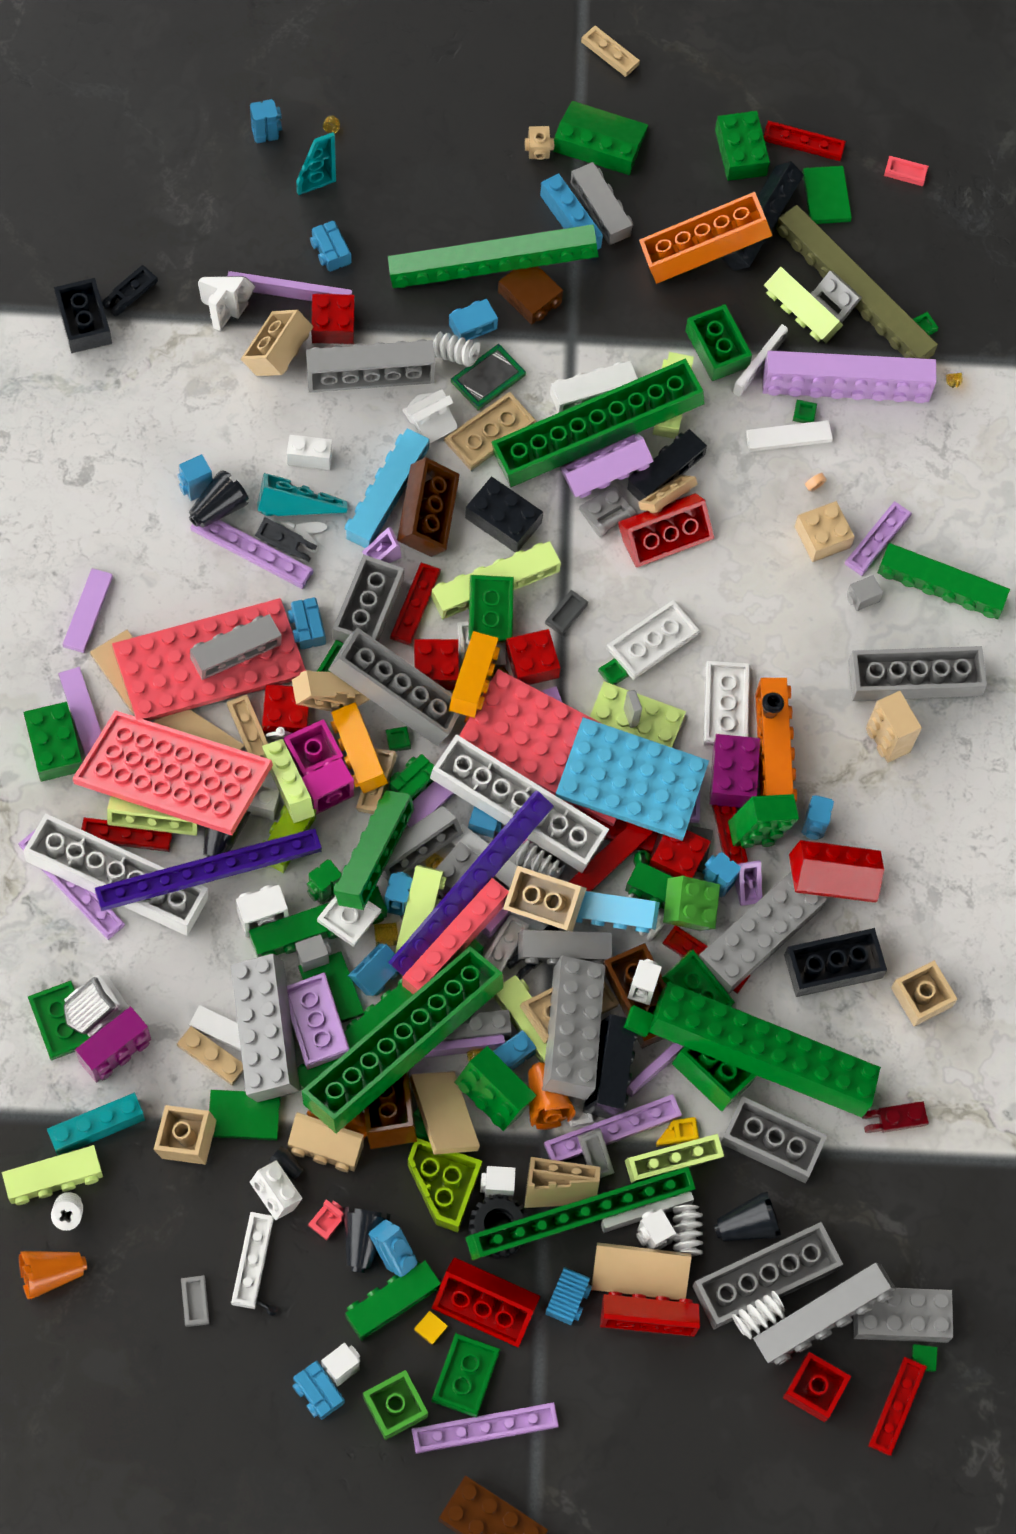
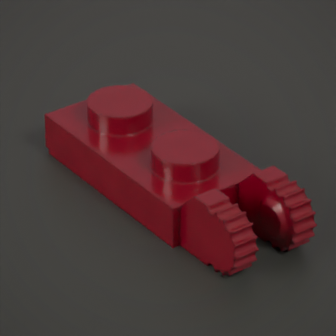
M924 1101L870 1110L862 1117V1119L879 1117L880 1120L878 1124L865 1126V1133L879 1131L884 1133L922 1127L929 1124Z

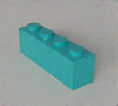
M134 1092L47 1128V1132L58 1156L145 1121V1117Z

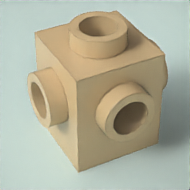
M549 126L529 127L528 138H525V151H529V159H549L550 150H554V138H550Z

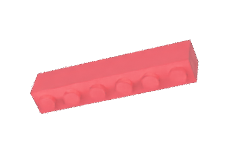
M491 878L404 974L402 986L412 994H415L458 957L504 907L509 891Z

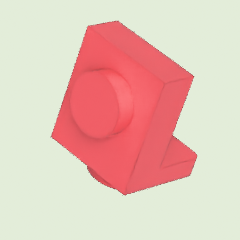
M325 1200L323 1207L310 1221L308 1226L327 1241L343 1222L344 1209L335 1201L330 1203L328 1200Z

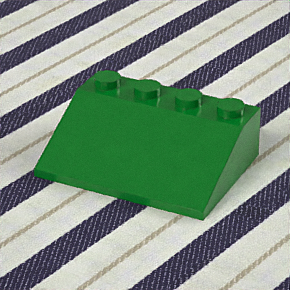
M572 101L555 134L553 152L588 163L593 162L595 165L630 175L649 125Z

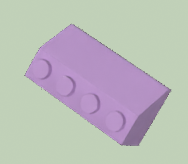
M637 433L569 463L560 469L572 494L575 497L583 498L590 495L591 490L595 488L603 489L611 485L610 482L617 478L618 480H623L629 477L630 472L634 470L642 471L650 467L649 464L654 461L644 438Z

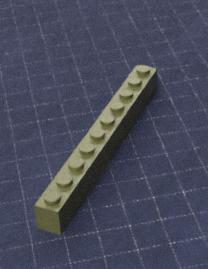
M798 205L779 217L776 227L779 235L782 238H786L791 243L792 248L800 252L805 257L806 262L811 266L813 265L819 271L822 278L829 271H834L862 298L855 308L861 313L865 321H869L875 327L879 335L884 336L889 341L893 349L898 350L904 358L929 359L934 355L938 344Z

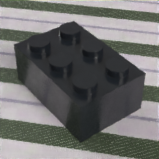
M95 278L54 287L57 305L71 353L112 344L109 325Z
M491 476L466 506L465 518L516 553L542 524L543 511Z

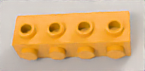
M473 631L451 697L449 711L475 718L477 709L482 710L485 697H482V693H487L490 680H487V678L493 675L495 664L492 662L493 659L498 660L501 649L497 647V637Z
M356 702L332 711L331 714L334 720L330 723L334 733H339L340 735L337 741L341 751L346 750L347 756L344 757L348 769H353L354 774L351 776L355 787L360 786L364 794L388 784Z

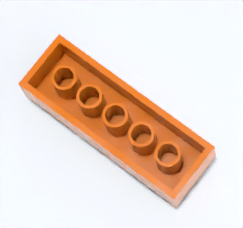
M753 192L642 238L639 241L657 284L772 236L756 193Z
M760 678L755 693L757 738H760V796L794 794L795 802H797V789H793V781L796 780V769L792 768V760L795 759V748L791 747L794 729L793 726H790L793 710L792 706L788 705V699H791V686L787 685V678ZM775 692L784 699V707L774 718L768 719L763 714L762 699L766 694Z

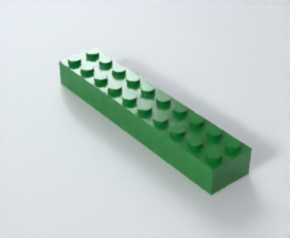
M685 358L491 442L493 452L511 488L704 405V391Z
M469 946L301 1091L304 1106L337 1134L503 989V973Z
M667 982L660 993L649 1033L859 1117H863L872 1106L881 1067L673 983Z

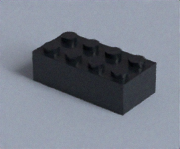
M875 928L788 946L784 954L796 997L882 979L887 972Z
M610 1014L601 1021L596 1087L584 1102L583 1113L585 1114L588 1113L607 1119L627 1107L629 1099L628 1095H626L627 1086L630 1085L632 1073L629 1071L630 1065L635 1058L633 1044L638 1034L624 1028L627 1020L625 1017Z

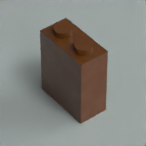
M539 266L513 270L502 278L498 284V293L531 325L537 320L541 321L547 312L552 308H558L562 303L563 290Z

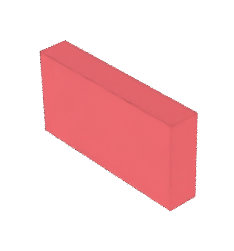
M889 156L884 176L923 186L929 166Z

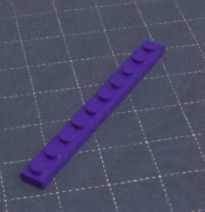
M534 791L388 963L398 973L404 976L491 878L497 874L554 807L539 791Z
M314 828L95 887V893L101 911L319 853L322 852V847Z

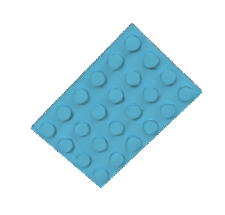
M583 717L555 796L570 803L683 841L709 760Z

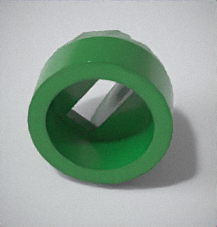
M640 850L634 855L633 862L635 866L638 861L642 862L641 855H645L646 863L644 864L650 866L652 857L648 851Z

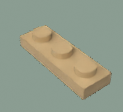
M597 26L591 28L581 39L584 45L625 77L639 66V59Z
M679 475L639 501L640 510L650 511V513L660 512L664 506L675 502L676 498L690 492L691 488L698 485L696 477Z
M248 695L226 702L246 752L264 757L262 746L268 744Z
M375 748L389 784L397 753L391 750ZM388 784L364 794L361 790L356 807L358 812L374 814L378 800L383 797Z
M192 1026L189 1027L177 1043L180 1049L232 1086L243 1073L241 1061Z

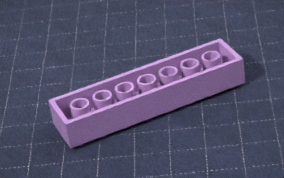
M768 351L763 368V393L772 396L784 394L793 397L803 395L813 398L822 396L834 399L852 398L854 400L873 399L875 401L894 400L895 402L915 401L916 403L929 402L936 384V359Z

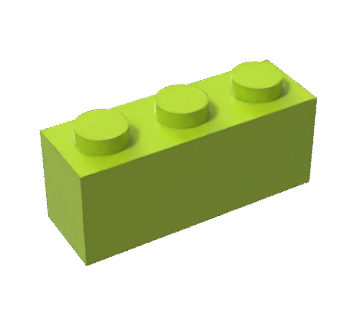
M284 804L280 812L281 818L278 823L274 822L269 830L271 835L267 841L309 830L316 819V810L314 809L315 816L293 823ZM291 860L271 865L270 867L284 873Z

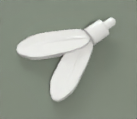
M284 521L280 522L282 526L303 536V539L317 545L309 534H318L327 530V525L321 522H307L297 525L289 521L287 523ZM302 544L308 551L314 553L317 552V548L316 550H311L307 548L306 545Z
M278 727L276 732L266 733V738L278 739L292 733L285 731L283 727Z

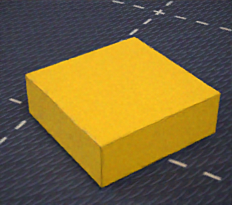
M429 1311L414 1328V1331L433 1345L448 1326Z

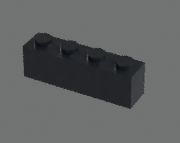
M690 429L684 434L681 432L675 437L670 446L665 445L659 451L658 456L653 459L654 462L649 464L650 467L639 472L634 471L629 476L627 490L639 501L643 500L674 478L683 475L706 454L707 445Z

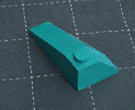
M334 132L313 140L296 180L298 195L336 182Z
M268 473L263 474L257 502V510L266 516L347 513L348 510L347 501L323 492L317 495L310 490V487L305 485L296 487L291 485V480Z

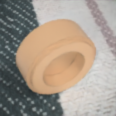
M819 473L809 479L805 486L809 491H814L822 486L827 479L823 473Z

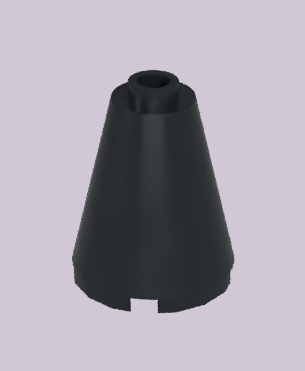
M220 470L189 511V519L193 525L203 528L248 505L249 502L246 501L249 498L246 491L237 480L233 482L229 478L231 476L230 473Z
M246 811L233 835L205 827L203 855L210 857L231 851L251 812Z
M768 1191L757 1195L717 1219L718 1224L714 1225L717 1237L723 1238L724 1242L769 1239L782 1236L777 1225L778 1221Z
M344 1207L347 1265L351 1266V1271L365 1273V1269L371 1268L377 1254V1249L369 1233L383 1220L390 1221L391 1214L386 1213V1218L381 1217V1212L355 1208L353 1213L349 1212V1207Z

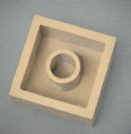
M837 501L798 515L794 526L812 562L850 549L855 538Z
M935 960L896 979L891 987L914 1027L952 1008L958 1000Z
M165 1105L154 1150L162 1159L206 1165L217 1120L210 1111Z

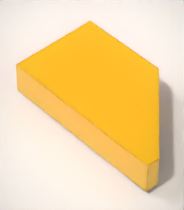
M696 1117L673 1120L657 1140L656 1147L681 1144L699 1139Z

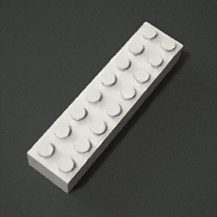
M457 734L432 769L430 779L504 825L510 821L535 790L539 791L554 807L526 839L583 873L609 831L607 827Z
M46 813L24 849L26 862L95 893V887L166 869ZM197 885L127 904L123 907L188 936L208 900V888Z

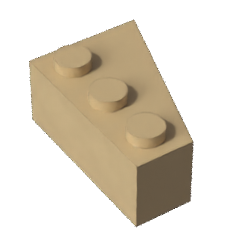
M307 670L292 679L297 705L332 712L356 702L357 706H360L370 700L332 672Z
M531 1157L524 1208L564 1206L596 1196L600 1182L601 1167Z

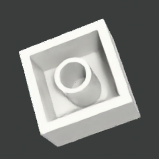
M267 885L261 888V891L255 893L246 892L236 899L237 914L246 938L249 937L250 929L289 916L288 907L279 885Z

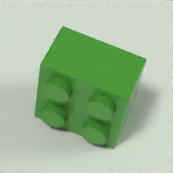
M686 876L668 878L663 923L698 931L716 929L720 884Z
M406 1370L363 1392V1399L385 1440L428 1418V1411Z

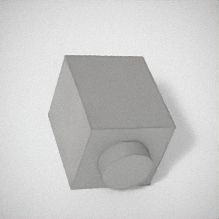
M874 575L850 584L847 599L851 605H854L856 611L880 602L883 592Z
M321 934L295 943L296 953L303 972L330 963L329 955L332 954L328 941H323Z

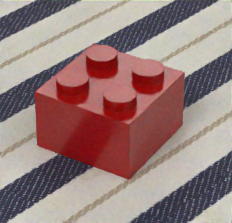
M312 294V343L354 344V295Z
M549 629L506 639V653L514 678L528 685L559 678L560 664Z
M414 639V667L446 690H454L459 676L458 639Z
M266 684L262 730L265 736L266 733L276 732L278 727H283L285 731L294 733L308 726L310 707L296 704L293 686Z
M686 830L683 841L663 835L651 859L650 866L672 877L686 876L694 878L709 849L711 841Z
M808 1352L783 1398L825 1423L833 1412L851 1376Z

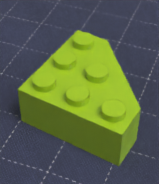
M417 1138V1142H414L408 1157V1168L435 1224L458 1233L479 1176L482 1161L462 1153L434 1155L430 1142Z

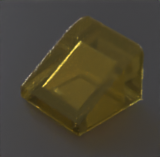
M397 923L374 924L376 946L378 944L397 945Z

